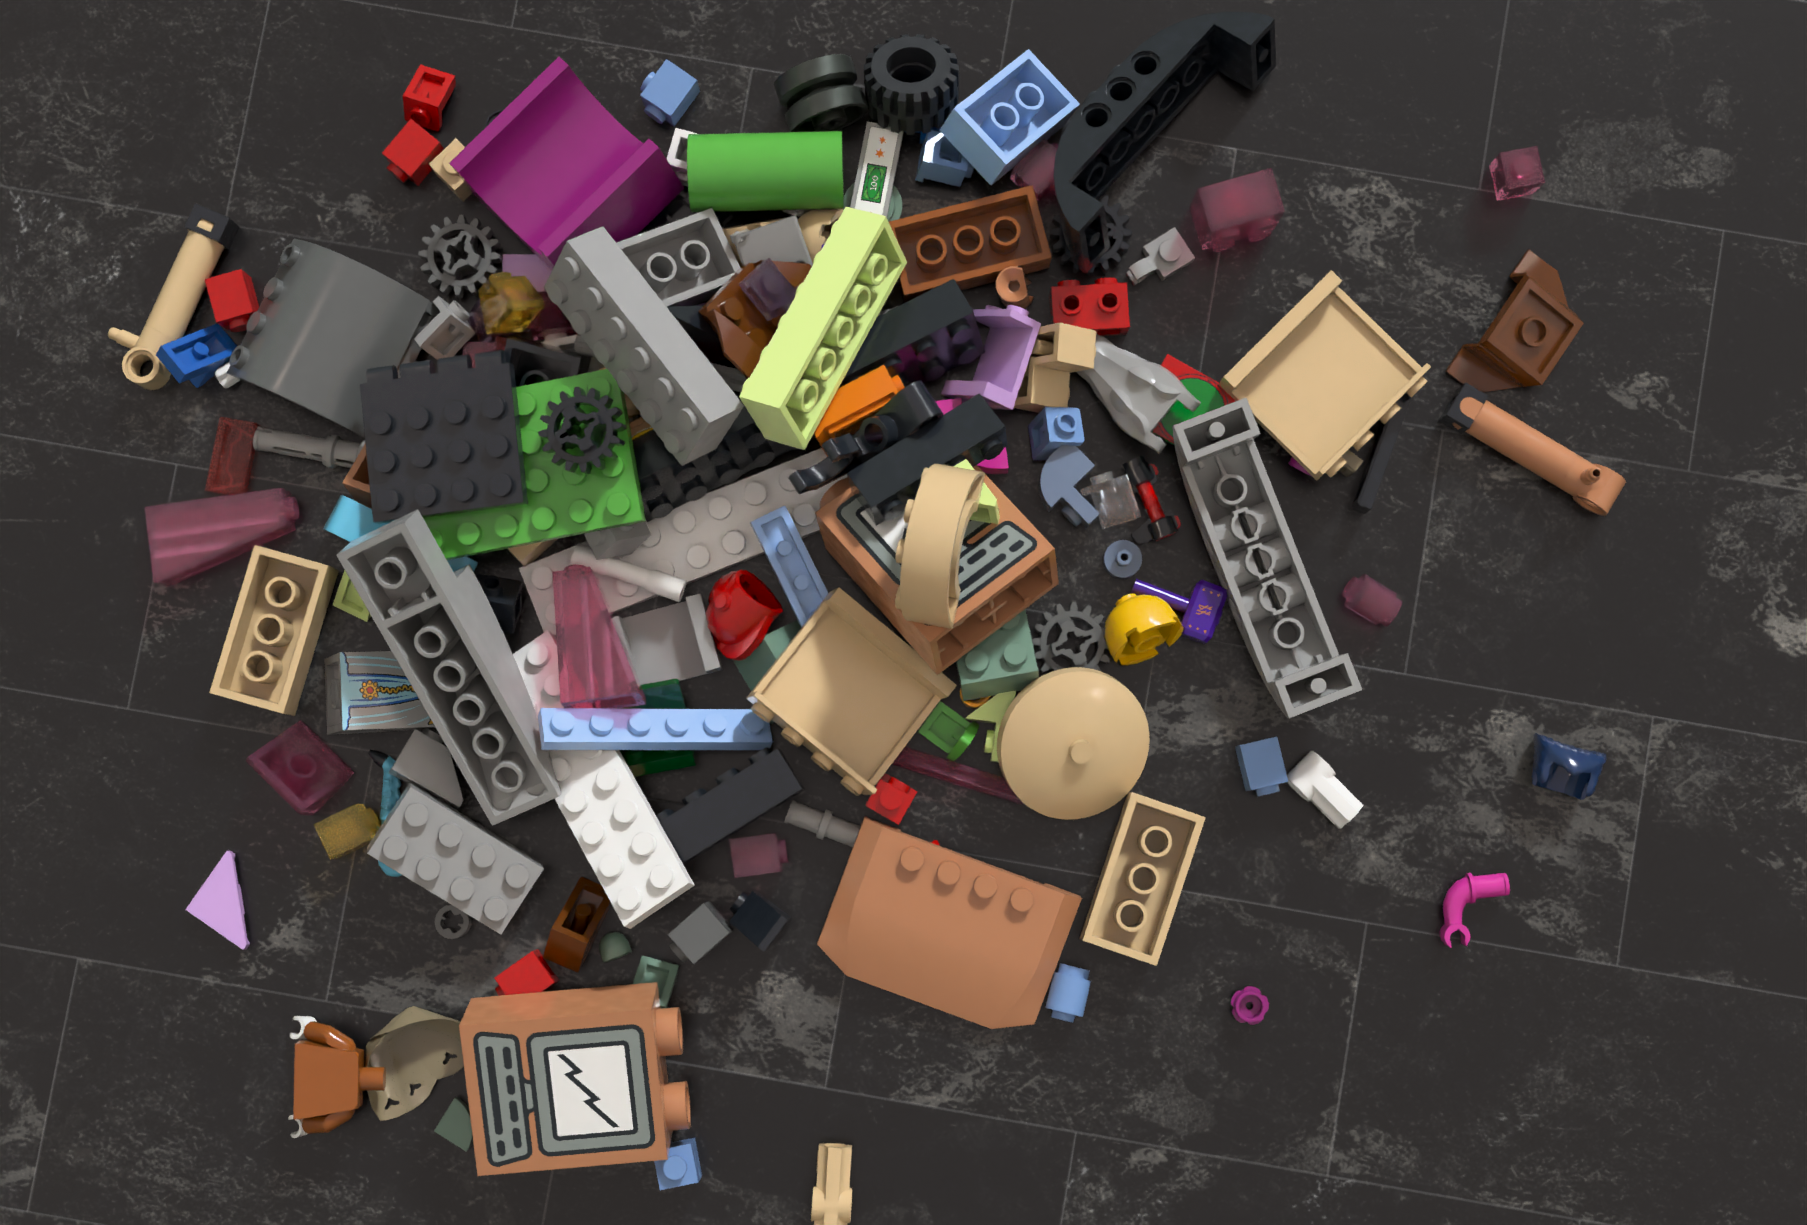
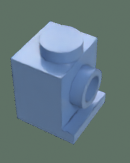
M931 130V132L926 134L920 149L915 180L923 182L925 178L960 187L964 177L971 178L974 167L941 132Z

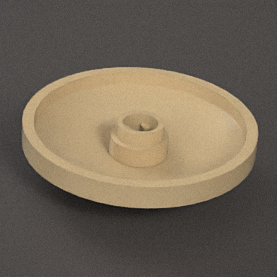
M1082 667L1052 671L1028 684L1018 693L1007 708L997 738L999 766L1011 790L1024 804L1034 811L1048 817L1065 820L1090 817L1114 806L1136 784L1144 769L1149 752L1148 722L1136 697L1112 676L1098 670Z

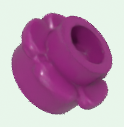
M1247 986L1243 991L1238 990L1233 994L1231 998V1005L1233 1006L1232 1015L1240 1023L1248 1022V1024L1254 1025L1264 1019V1015L1269 1009V1002L1266 996L1260 994L1261 991L1258 988ZM1247 1002H1251L1253 1004V1007L1251 1009L1246 1008Z

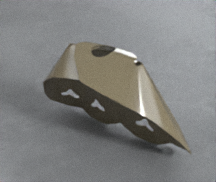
M412 1006L395 1016L383 1029L370 1038L365 1047V1066L386 1068L385 1090L367 1091L371 1107L380 1121L397 1118L415 1109L429 1097L437 1079L453 1075L464 1067L459 1031L461 1021ZM446 1052L457 1055L456 1058H450L447 1064H443ZM420 1083L421 1087L415 1089L414 1094L411 1096L410 1084ZM388 1098L394 1101H399L398 1105H390V1107L387 1110H385Z

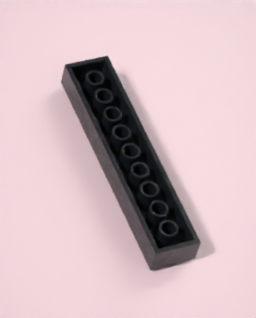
M952 279L878 316L839 388L882 365H885L891 378L898 375L904 387L920 380L924 384L928 381L939 379L945 372L961 364L971 363L979 355L985 353L974 312L956 281ZM732 390L741 401L739 397L741 392ZM745 405L717 449L683 466L666 449L664 442L653 429L632 440L645 519L649 522L655 518L665 517L673 509L689 501H696L707 492L723 484L732 483L741 475L757 467L766 466L775 458L798 448L765 439ZM813 434L810 440L816 438L815 434Z

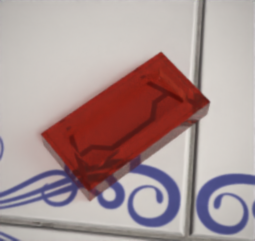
M225 417L219 418L205 491L246 498L255 454L253 438L255 431L258 430L257 427L260 426L258 423Z

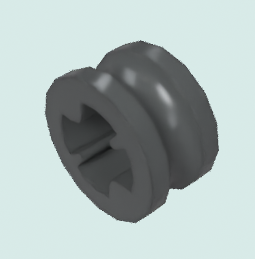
M453 905L444 906L435 917L436 930L441 936L448 939L464 936L472 926V917ZM449 911H452L454 915L461 914L463 917V923L458 924L461 929L457 932L453 927H445L444 920L449 919L446 916Z

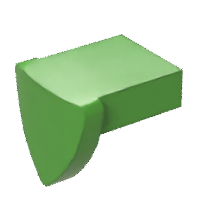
M940 701L918 733L948 754L946 758L954 762L969 746L980 725L975 721L970 723Z

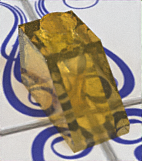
M509 272L496 273L489 276L478 291L486 334L523 332L544 307L543 298L526 276H512Z

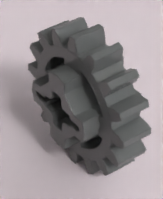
M459 215L455 224L448 217H445V227L442 229L434 224L431 226L435 234L433 238L424 236L422 238V241L428 246V250L419 251L418 255L422 260L428 262L420 267L421 271L425 275L432 274L428 282L433 287L441 284L440 291L446 296L452 289H454L458 299L463 298L465 290H469L474 297L478 296L477 286L481 284L489 289L491 287L487 280L489 275L493 277H499L500 275L494 264L501 263L503 258L494 251L498 250L501 244L498 239H490L493 231L489 226L480 230L482 223L477 218H474L469 225L464 215ZM459 234L458 237L447 240L451 236ZM479 240L484 246L485 259L477 254ZM466 252L468 255L466 260L459 259L456 261L454 259L456 254L463 255ZM437 255L441 256L445 261L442 268L444 270L443 274L438 268ZM476 273L472 277L463 280L465 276Z
M1076 602L1070 603L1068 611H1065L1061 604L1055 605V616L1045 611L1041 616L1046 623L1045 625L1034 624L1033 629L1039 633V638L1032 639L1033 646H1038L1039 649L1035 653L1036 660L1042 658L1044 662L1039 669L1041 673L1049 669L1052 671L1064 669L1052 660L1055 656L1068 660L1070 667L1090 668L1101 671L1097 665L1099 662H1110V658L1103 654L1104 649H1108L1104 639L1105 628L1101 629L1099 625L1104 618L1102 614L1092 618L1090 616L1091 606H1085L1080 612ZM1071 618L1083 621L1091 629L1084 631L1075 627ZM1056 623L1057 636L1053 643L1047 645L1048 633ZM1067 633H1069L1071 638H1087V640L1080 642V645L1075 647L1076 654L1071 649L1065 650L1063 648L1056 650V647L1063 645L1062 643L1068 640ZM1096 642L1095 653L1087 663L1085 656L1087 649L1091 643Z

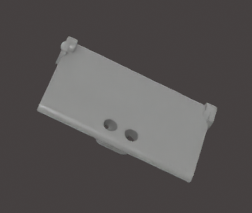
M796 215L750 231L748 229L736 231L730 235L732 243L736 246L742 266L748 263L754 264L760 260L796 262L813 266Z

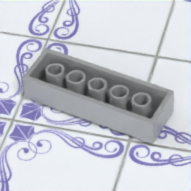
M603 226L568 240L544 286L551 301L560 308L570 321L573 329L581 335L594 352L596 359L609 370L617 381L620 390L629 397L640 411L642 418L650 424L664 442L666 449L675 456L682 466L717 449L743 409L744 405Z

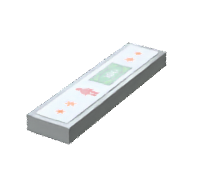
M867 121L850 208L888 217L904 131H900L898 134L891 132V127L889 126L883 128L878 123Z

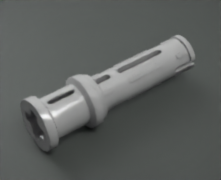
M261 426L257 427L258 430L255 431L253 438V447L257 451L274 452L322 461L323 465L331 469L336 468V466L351 468L365 445V440L361 443L341 440L339 435L318 438Z

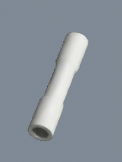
M579 543L576 545L571 558L572 566L601 576L606 575L646 589L648 592L677 602L681 601L687 584V580L658 570H649L614 557L596 560L591 548Z

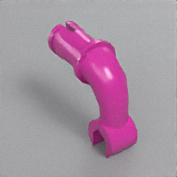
M1466 873L1464 878L1457 880L1450 887L1443 901L1445 924L1440 929L1441 941L1446 946L1452 948L1450 936L1457 930L1460 932L1462 945L1467 946L1470 941V932L1466 926L1462 925V912L1467 903H1475L1476 899L1510 894V884L1506 873L1472 876L1471 873Z

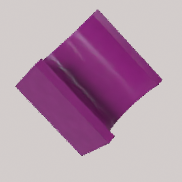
M560 57L551 63L449 163L479 201L551 270H553L568 240L602 226L616 243L636 236L684 189V186L660 148L650 139L643 144L625 129L589 92L570 66Z

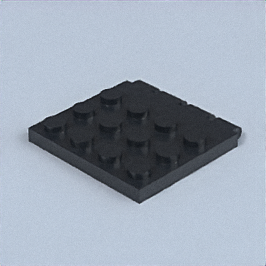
M503 350L475 353V368H472V360L468 354L438 359V373H435V366L432 360L401 364L400 378H398L395 365L367 369V383L360 384L374 523H389L417 509L422 517L426 518L528 504L515 370L513 364L506 363Z

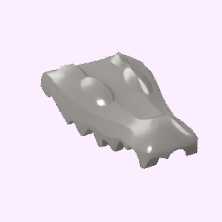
M1096 334L1094 369L1077 371V373L1090 384L1097 397L1109 411L1114 422L1126 434L1160 454L1167 444L1163 442L1162 438L1153 434L1152 431L1177 401H1180L1186 409L1192 412L1197 409L1201 402L1165 367L1120 349L1105 337Z

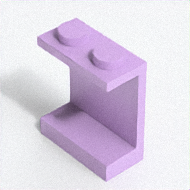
M986 305L985 309H972L976 321L990 327L984 345L985 353L981 354L973 381L946 380L941 394L950 399L962 398V403L980 393L991 409L1013 410L1041 323L1029 318V312L1026 309L1015 305H1007L1006 309L992 305Z

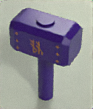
M1138 579L1135 580L1131 593L1136 595L1158 596L1166 601L1172 609L1182 612L1183 615L1180 622L1183 626V632L1181 636L1201 644H1206L1212 638L1216 625L1219 624L1222 609L1228 596L1227 589L1205 580H1200L1193 586L1189 599Z

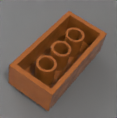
M1033 185L889 222L907 260V264L898 278L904 303L952 279L956 281L960 290H965L996 282L998 274L1010 266L1022 268L1024 274L1050 267L1052 256Z

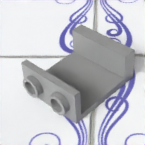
M701 594L685 597L686 601L626 618H621L620 616L611 618L614 627L608 629V634L613 650L620 649L623 664L618 665V672L623 687L638 686L670 679H678L680 682L723 670L716 643L708 628L706 619L707 608L704 597Z

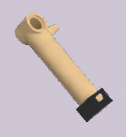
M196 203L184 226L188 230L187 236L140 337L115 327L110 328L108 332L110 339L131 349L123 357V373L129 380L144 389H160L170 379L171 373L159 360L156 353L161 345L184 336L206 288L205 279L211 277L223 249H230L240 228L229 217ZM152 360V371L150 374L141 377V366L146 361Z

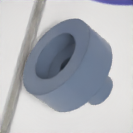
M1116 541L1104 553V568L1114 578H1130L1141 567V551L1131 541ZM1121 556H1125L1126 561H1123Z

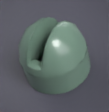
M619 932L607 933L601 938L599 943V953L603 963L632 953L629 941Z

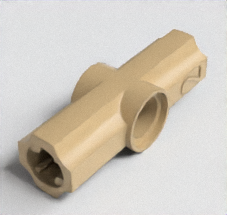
M841 1143L819 1144L816 1169L817 1183L813 1187L811 1221H814V1225H847L851 1221L852 1188H850L852 1145Z

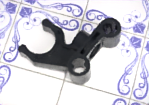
M921 380L913 382L899 391L873 417L865 419L860 425V429L853 436L848 433L840 437L830 438L824 442L822 447L828 455L827 458L810 468L795 471L788 479L798 494L817 490L846 475L864 462L941 417L943 412Z

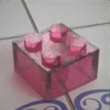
M1272 168L1199 188L1189 208L1202 250L1213 248L1214 252L1229 249L1235 246V241L1249 237L1250 242L1269 237L1271 231L1275 229L1285 212Z

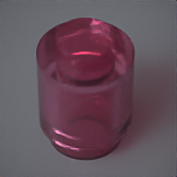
M1363 574L1359 579L1354 576L1348 582L1342 594L1346 598L1345 607L1375 625L1381 623L1387 627L1394 620L1402 606V600L1396 597V592L1366 574Z

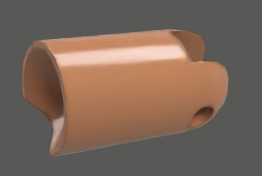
M1010 266L998 274L996 290L1006 307L1007 305H1015L1026 309L1034 299L1033 296L1028 295L1027 285L1031 284V281L1025 277L1022 268Z

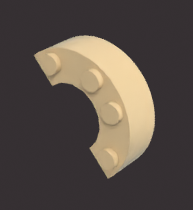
M933 464L929 468H924L915 500L908 499L904 512V522L908 523L906 537L899 540L896 549L895 559L896 563H901V575L895 607L902 610L905 620L953 629L961 591L958 580L961 547L969 519L978 510L985 477L984 472L942 464Z

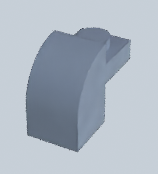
M1061 445L1049 456L1041 471L1038 489L1040 499L1048 512L1060 502L1064 506L1061 509L1063 515L1074 526L1077 527L1081 523L1087 529L1098 518L1100 513L1075 487L1092 472L1095 465L1077 446Z

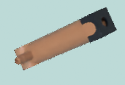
M1464 383L1456 390L1438 420L1439 422L1459 434L1464 432L1470 434L1572 495L1575 502L1590 512L1601 516L1608 514L1626 483L1621 475L1608 467L1589 462L1487 401L1488 395L1468 383Z

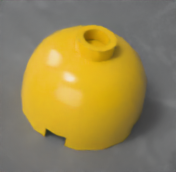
M1134 593L1127 594L1116 602V607L1108 615L1104 627V638L1114 661L1117 662L1119 659L1121 665L1137 664L1153 658L1159 654L1154 649L1155 647L1160 646L1165 641L1170 647L1183 632V626L1178 616L1166 601L1158 596L1145 594L1136 596Z

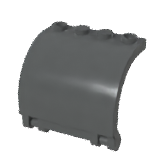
M294 238L292 243L287 245L281 254V265L275 277L271 278L264 288V299L258 311L254 312L247 322V333L241 345L237 346L230 356V367L227 374L296 403L365 439L360 384L367 383V369L395 365L398 378H400V365L415 362L422 349L414 338L440 311L429 299L384 274L335 251Z

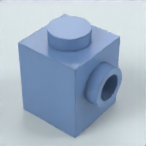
M667 59L656 74L651 72L645 78L640 88L642 91L640 96L646 107L644 112L656 122L662 124L664 121H667L674 127L700 92L698 81Z

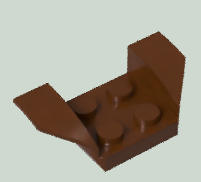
M1531 250L1526 251L1509 276L1518 285L1481 340L1476 344H1463L1445 371L1462 385L1468 383L1481 392L1543 385L1584 324L1568 307L1558 271Z
M760 260L754 264L748 263L740 267L698 311L718 335L724 356L735 365L746 379L750 378L760 360L762 350L768 346L778 328L780 318L786 314L794 300L798 286L804 282L812 268L809 264Z

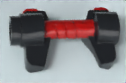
M1144 456L1124 463L1125 476L1112 482L1113 494L1139 493L1150 518L1132 533L1134 541L1138 545H1143L1152 540L1156 542L1177 533L1181 525L1179 517L1174 516L1172 512H1163L1153 489V485L1157 481V467L1146 462Z

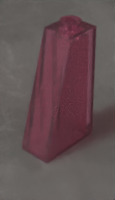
M275 488L145 507L154 583L163 586L174 585L254 548V545L261 546L294 531V520L299 518V507L296 497H291V493L283 488Z
M570 565L565 567L563 571L552 572L560 702L564 708H625L646 705L645 694L601 584L592 568L584 565Z

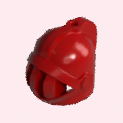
M738 570L723 575L714 584L712 591L709 593L706 619L718 650L726 658L740 661L750 656L761 644L771 623L783 612V609L771 590L759 578L747 570Z

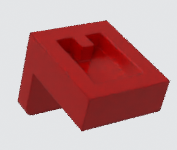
M420 64L403 94L405 121L408 122L412 119L422 128L439 131L442 126V110L456 86L455 75Z

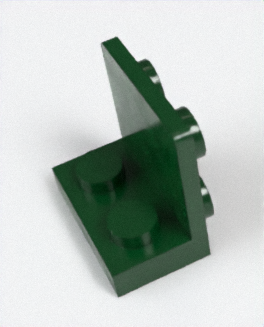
M678 679L664 680L603 693L605 708L686 709ZM619 750L634 777L695 766L694 750Z

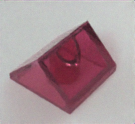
M301 720L246 759V762L299 815L313 816L354 774Z

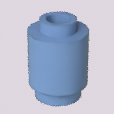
M1062 963L1059 964L1058 972L1053 974L1045 1008L1053 1010L1052 1018L1074 1023L1075 1016L1083 1017L1091 981L1088 980L1089 970Z

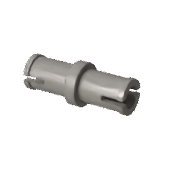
M792 800L784 821L786 824L789 823L816 833V838L823 840L824 837L851 847H853L860 826L833 816V811L826 809L824 813L797 803L795 800Z

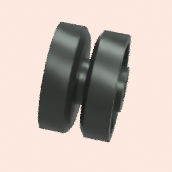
M832 54L818 57L787 70L774 82V87L780 105L790 108L785 114L790 132L838 131L853 124L868 112V104L862 88L853 85L857 80V73L850 56Z

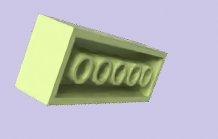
M845 207L840 218L833 224L830 235L822 250L816 254L813 266L804 282L798 286L795 298L789 309L780 318L778 328L771 341L762 350L760 360L753 373L744 382L739 397L765 439L802 450L806 449L907 264V260L886 216Z

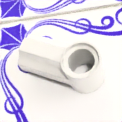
M1311 750L1287 774V783L1303 799L1308 802L1311 801L1338 829H1341L1359 813L1363 805L1335 777L1336 773L1331 766Z

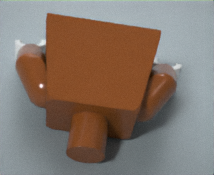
M294 1016L293 1020L300 1022L301 1030L299 1033H290V1038L307 1040L295 1043L293 1115H290L288 1120L295 1119L299 1124V1130L291 1133V1137L297 1138L307 1134L329 1133L350 1120L355 1113V1109L363 1105V1091L385 1090L386 1068L364 1067V1050L356 1048L353 1039L334 1027L319 1023L311 1016Z

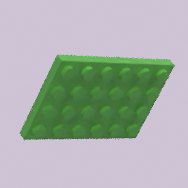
M603 369L516 387L528 504L423 518L446 560L646 522L625 394L618 387L617 381L610 371ZM575 387L584 389L586 396L588 391L594 388L600 391V398L605 395L611 397L613 403L610 408L617 407L623 412L616 419V422L623 423L627 427L626 430L618 432L617 435L618 438L625 441L624 446L615 445L612 449L618 458L614 460L606 456L603 459L606 468L601 470L592 464L590 474L582 473L579 465L573 473L565 470V463L560 466L554 464L552 459L555 453L549 454L542 449L549 442V439L540 437L538 434L539 431L547 429L548 426L547 423L540 420L541 415L550 416L553 412L547 405L548 402L551 401L559 405L562 402L560 399V392L562 391L574 397ZM591 405L580 406L586 414L599 411ZM563 417V419H562V421H561L559 430L561 429V426H562L564 417ZM582 423L580 425L581 432L577 436L584 438V429L588 425ZM605 431L604 434H603L601 444H602L603 441H604V438H605V435H606V431ZM578 446L574 449L566 450L573 456H585Z

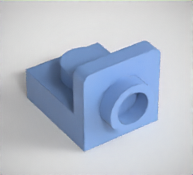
M1044 407L1028 425L1033 460H1047L1061 445L1080 446L1084 442L1081 414L1078 408Z

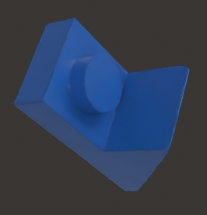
M217 323L161 345L156 356L179 384L190 380L198 388L211 379L218 368L229 362L230 356L237 345Z

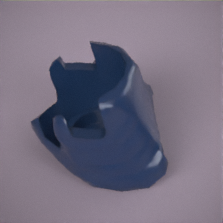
M1534 734L1535 753L1533 755L1532 784L1564 793L1580 800L1590 797L1595 792L1603 764L1607 760L1606 754L1583 750L1572 745L1554 741L1552 738H1547L1544 735Z

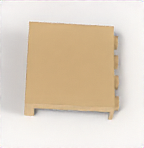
M1332 270L1219 383L1235 401L1247 398L1255 421L1316 480L1324 473L1331 478L1347 462L1342 455L1351 446L1358 451L1374 435L1369 429L1378 420L1385 424L1401 408L1396 402L1405 393L1412 397L1426 384L1427 380L1423 375L1431 368L1428 363L1421 367L1338 286L1342 280Z
M838 587L828 593L746 699L753 704L751 710L759 718L767 723L771 720L783 728L781 735L796 747H800L801 744L813 753L811 759L819 767L828 772L833 769L843 777L841 784L851 793L859 796L861 793L863 795L875 794L878 789L874 786L938 702L943 698H947L957 685L942 672L937 675L912 647Z

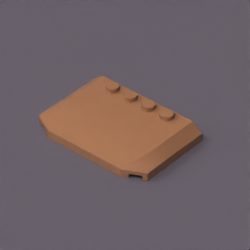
M864 816L817 945L846 976L990 1029L1033 1025L1036 1022L1082 898L1077 894L1050 884L1033 881L903 833L898 828Z

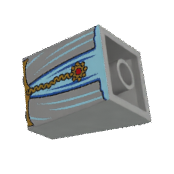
M392 651L339 652L324 659L327 735L422 730L435 727Z

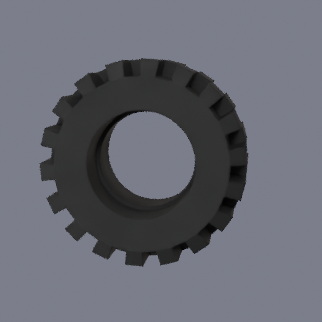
M909 34L900 35L898 39L891 37L885 40L884 45H876L873 48L874 53L868 54L866 64H864L865 98L870 117L873 120H878L879 126L883 128L889 126L891 127V132L898 134L900 131L907 132V135H915L917 131H922L924 134L931 132L932 127H942L944 120L948 118L952 110L959 104V65H957L955 53H951V48L946 44L939 45V40L936 38L926 39L925 35L917 34L916 37H909Z

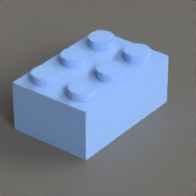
M1028 49L958 104L939 131L980 175L992 185L1060 130L1080 103Z

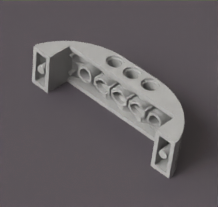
M1247 398L1173 425V439L1178 464L1200 533L1220 584L1223 588L1227 589L1228 596L1226 599L1245 645L1276 704L1287 718H1292L1361 691L1362 687L1348 653L1339 655L1254 442V439L1261 433Z

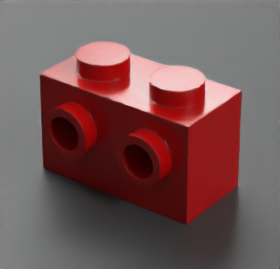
M1100 278L1095 280V284L1080 285L1078 280H1064L1058 282L1057 286L1051 287L1049 293L1051 324L1064 323L1091 329L1101 336L1127 335L1130 328L1127 282L1117 283L1116 278Z

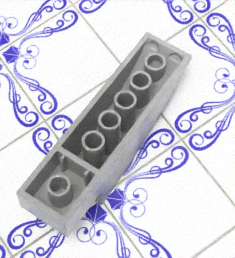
M418 509L351 541L336 556L492 826L559 797L561 792L548 750H541L539 723L532 701L505 635L470 564L453 572Z

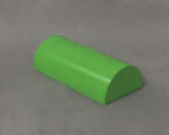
M842 131L689 134L687 140V178L691 212H702L713 208L714 212L844 209Z

